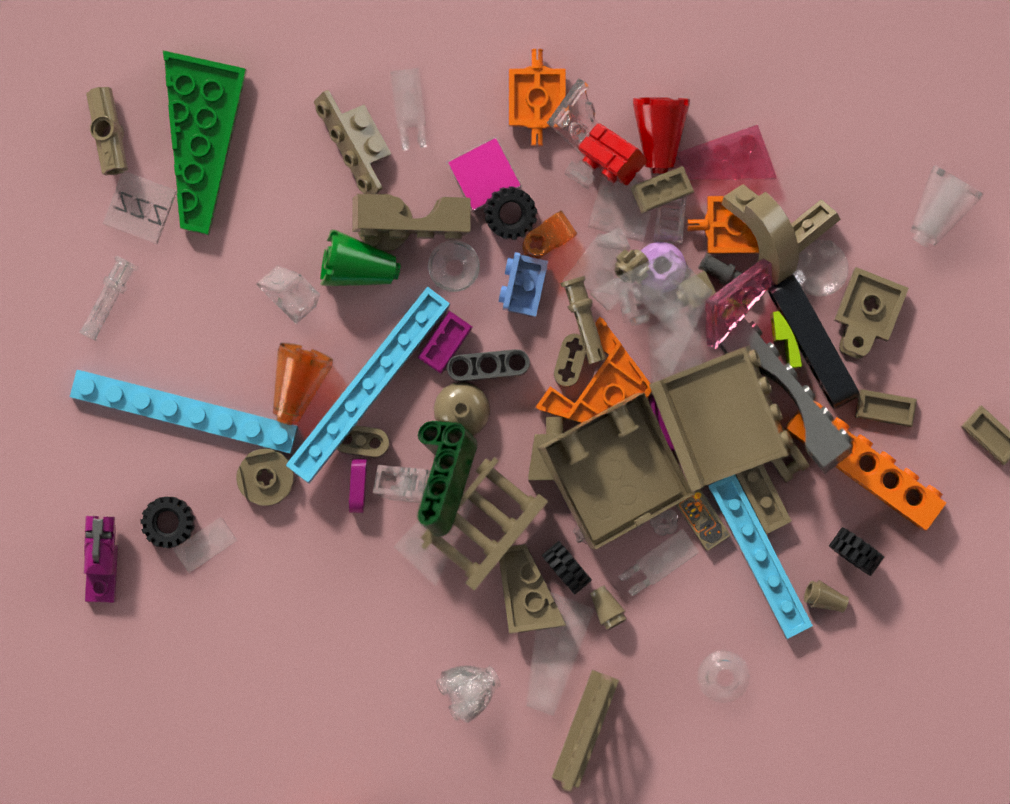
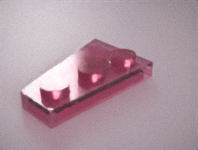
M758 124L677 153L680 165L684 167L689 181L777 178Z
M761 259L706 300V342L708 346L716 349L771 287V262Z

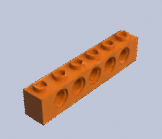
M814 401L820 409L823 407L822 405ZM798 409L784 429L805 445V426ZM836 417L832 422L838 430L843 428L853 442L850 444L852 446V454L836 465L835 468L920 530L927 531L946 505V502L941 499L943 494L931 485H928L927 488L918 482L920 478L908 468L902 471L894 465L896 460L884 451L881 454L871 448L873 443L861 434L857 437L848 431L850 426ZM865 455L869 456L873 461V467L868 472L863 471L859 465L860 459ZM888 472L892 473L896 478V484L891 489L886 488L883 484V477ZM911 489L916 490L919 494V501L913 506L908 504L906 500V494Z

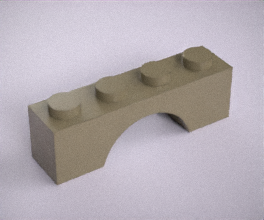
M357 194L352 198V232H361V237H378V233H389V238H406V234H417L418 239H433L434 235H445L446 240H461L462 236L471 232L470 198L441 197L436 201L432 211L426 217L414 219L399 214L391 206L387 195Z

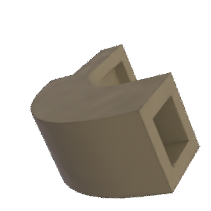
M744 184L725 195L722 205L741 219L751 229L757 240L759 258L756 269L776 285L795 273L799 260L798 242L788 217L778 203L766 192L758 196Z

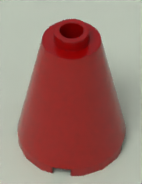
M669 97L633 98V108L642 153L647 159L645 167L651 168V173L663 174L668 172V168H674L690 106V99L678 98V100H673Z

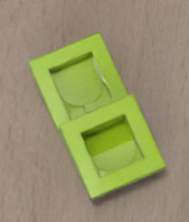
M779 311L772 312L770 319L773 342L784 341L786 363H789L793 369L802 367L798 345L790 326Z

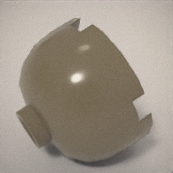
M467 382L452 383L443 388L436 397L433 407L436 421L460 423L473 436L482 431L490 415L489 401L485 393L476 385Z

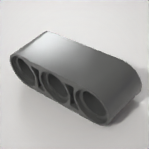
M518 349L463 354L451 358L448 362L447 370L449 376L457 382L518 377L528 371L530 360L524 351ZM519 355L524 358L525 366L522 370L514 371L510 368L509 360L512 356ZM492 358L497 363V368L493 373L488 374L481 370L480 364L484 359ZM457 361H464L468 365V372L464 376H456L452 372V366Z

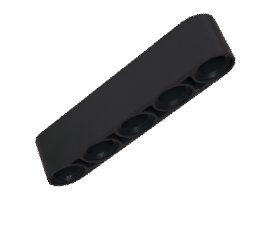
M792 274L779 284L769 286L767 288L769 296L790 326L801 354L831 407L836 410L858 398L860 393L796 277Z

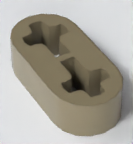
M570 334L565 337L560 348L554 369V378L563 387L574 385L581 372L586 351L579 334ZM573 339L579 340L578 345L582 346V351H576L574 359L568 358L570 348L566 347L567 342L572 343ZM568 361L572 363L571 372L575 374V377L569 378L567 382L562 381V375L558 374L559 369L564 370Z

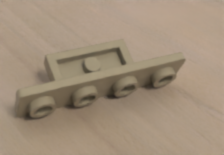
M323 91L314 100L318 116L323 119L327 126L329 135L343 155L345 165L353 173L359 190L364 194H377L382 190V185L371 165L391 155L387 144L365 105L341 113L330 91Z

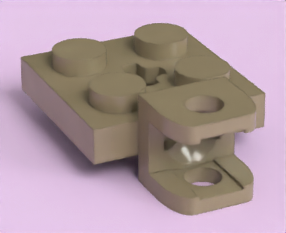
M855 267L834 318L835 322L846 326L839 343L840 352L856 359H861L869 353L875 338L886 342L889 341L909 288ZM871 297H874L875 304L879 306L877 310L873 309L869 312L866 310L867 306L864 305V300L868 301ZM853 340L858 341L859 348L853 345Z

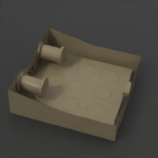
M635 393L537 447L590 549L596 550L694 495L664 437L645 393Z

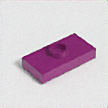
M449 311L417 358L442 374L449 360L453 358L473 329V326Z

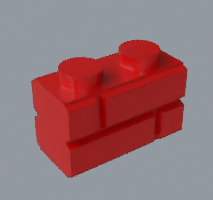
M597 123L589 133V137L586 136L578 146V150L584 156L582 161L594 171L597 168L603 170L601 174L613 184L619 181L625 186L629 185L636 176V172H639L647 163L646 157L637 147L601 123Z

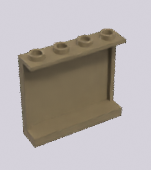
M750 345L649 384L691 492L792 453L790 447H793L792 438L787 430L783 431L780 423V420L783 419L782 413L777 403L773 404L769 396V393L772 392L771 385L766 376H761L758 366H761L759 355L755 349L751 350Z

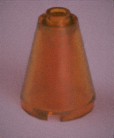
M280 343L277 350L273 414L277 416V421L293 425V422L301 420L332 368L333 359L314 349H311V352L304 350L302 345Z

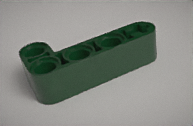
M428 421L420 427L418 440L435 455L417 512V519L434 536L443 537L451 531L454 525L478 443L477 439L460 423Z

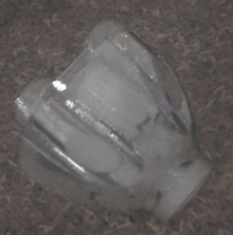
M462 665L442 671L441 678L436 680V684L442 695H447L451 703L449 710L456 721L462 719L464 722L469 723L477 718L488 706L495 689L500 687V680L491 666L484 669L477 666Z

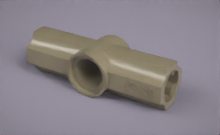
M110 87L90 89L86 93L92 121L90 133L96 141L102 174L105 176L122 174L128 170L122 142L124 130L118 122L112 89ZM111 126L110 133L103 137L105 128Z

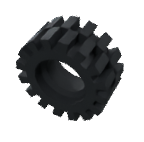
M511 186L509 188H499L500 190L494 191L492 197L486 201L487 206L486 208L484 207L485 221L488 227L503 239L517 240V237L520 236L523 238L526 236L525 233L532 231V225L536 224V214L538 213L537 208H535V202L530 195L520 188ZM509 202H514L521 208V217L513 224H507L500 218L502 206Z
M159 497L155 501L150 502L146 510H143V519H141L140 523L143 525V529L141 530L147 536L146 539L157 547L172 548L182 545L190 538L191 532L194 530L195 525H193L195 517L192 515L191 507L187 506L185 501L176 497ZM165 511L175 513L179 520L177 529L170 534L162 532L157 525L159 515Z
M844 527L839 530L829 544L833 551L869 576H872L884 559L880 552Z
M560 541L556 542L541 555L574 595L592 581Z

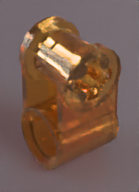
M561 210L526 235L522 244V250L526 256L539 259L556 247L558 248L567 243L578 233ZM532 239L535 242L539 240L542 242L540 251L537 247L533 249L530 247Z

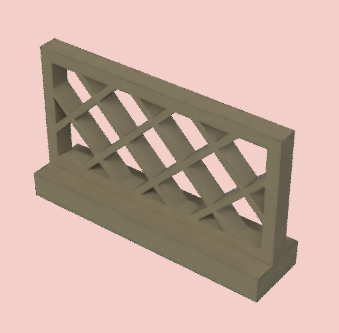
M592 670L552 774V778L561 781L562 788L571 792L573 786L577 788L580 786L619 679Z

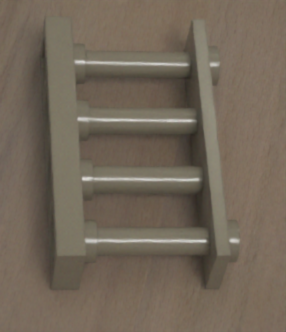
M495 457L491 462L486 458L475 472L479 476L463 494L458 510L469 499L498 523L505 535L499 542L494 539L491 541L460 514L457 513L454 525L484 549L483 553L487 556L479 565L476 561L472 563L445 539L434 536L428 530L420 537L424 541L421 545L424 550L432 544L466 572L465 576L468 577L465 583L474 591L548 502L540 494H537L535 498L531 495L528 497L493 467L499 461ZM485 477L521 505L520 509L523 510V513L517 520L513 517L511 519L508 518L475 490Z

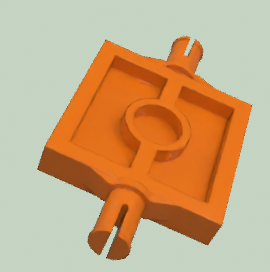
M531 49L532 66L523 69H509V127H526L531 129V146H536V135H538V146H543V129L566 126V69H551L543 66V49H538V60L536 59V49Z
M707 196V213L705 218L687 220L688 231H705L707 253L759 254L758 243L751 229L722 205L724 196Z

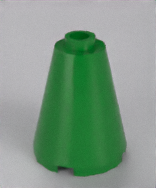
M330 230L327 241L332 243L331 246H328L327 250L324 249L320 273L321 286L390 285L393 279L398 280L401 264L396 263V256L338 230Z

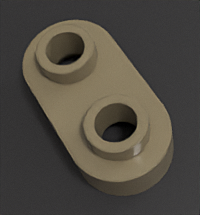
M355 425L348 434L352 436V442L348 445L341 443L337 448L339 452L344 454L378 458L388 451L389 439L387 434L381 429ZM371 440H380V446L377 449L371 448Z

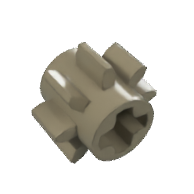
M624 249L616 257L617 262L614 264L616 266L614 270L622 282L633 284L636 281L640 284L649 276L647 273L650 269L648 267L649 260L640 250L631 249L628 252Z

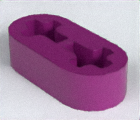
M352 458L349 513H364L367 459Z

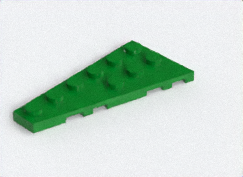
M163 50L180 228L209 235L247 70L246 68Z

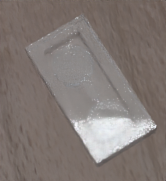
M220 517L173 550L186 570L191 573L238 540L223 518Z

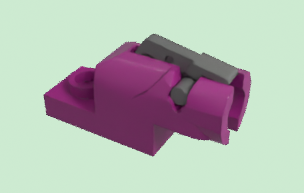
M86 516L85 602H115L118 545H115V517L107 516L99 519V516Z

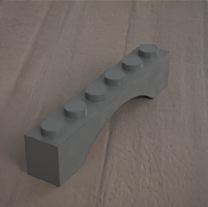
M741 317L716 337L719 347L725 354L750 345L751 350L755 349L761 361V366H758L760 373L779 384L798 407L805 426L806 451L824 474H826L852 454V446L850 444L853 440L843 428L838 430L832 422L835 419L825 406L820 409L814 402L816 396L807 385L802 387L796 380L798 374L789 363L784 366L779 360L780 353L771 342L766 344L760 337L763 333L754 321L748 323L744 317Z

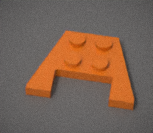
M599 317L595 324L602 348L608 354L600 369L575 403L550 386L535 408L582 423L635 393H645L646 397H648L652 392L649 386L651 383L610 330L604 319Z

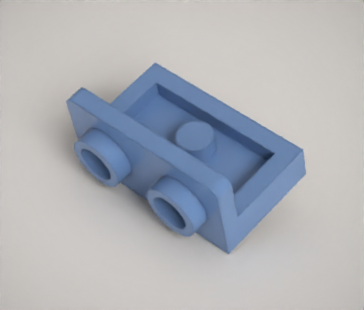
M515 252L514 258H508L505 275H510L508 286L502 285L498 302L504 303L503 310L536 317L548 261L520 255L521 253Z

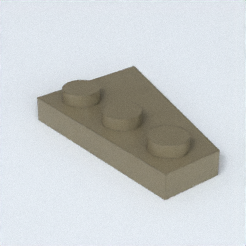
M527 545L511 546L499 560L509 634L567 626Z

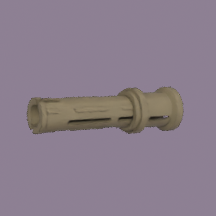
M581 276L562 282L561 287H564L570 303L568 310L571 313L574 312L588 363L592 364L605 360L606 356L590 308L593 301L588 297L584 281L586 278Z

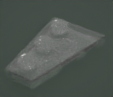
M467 499L457 513L464 519H467L473 503ZM417 521L394 547L436 586L448 557L432 544L426 550L421 547L424 541L420 537L427 529ZM453 525L451 531L442 538L454 547L461 530Z

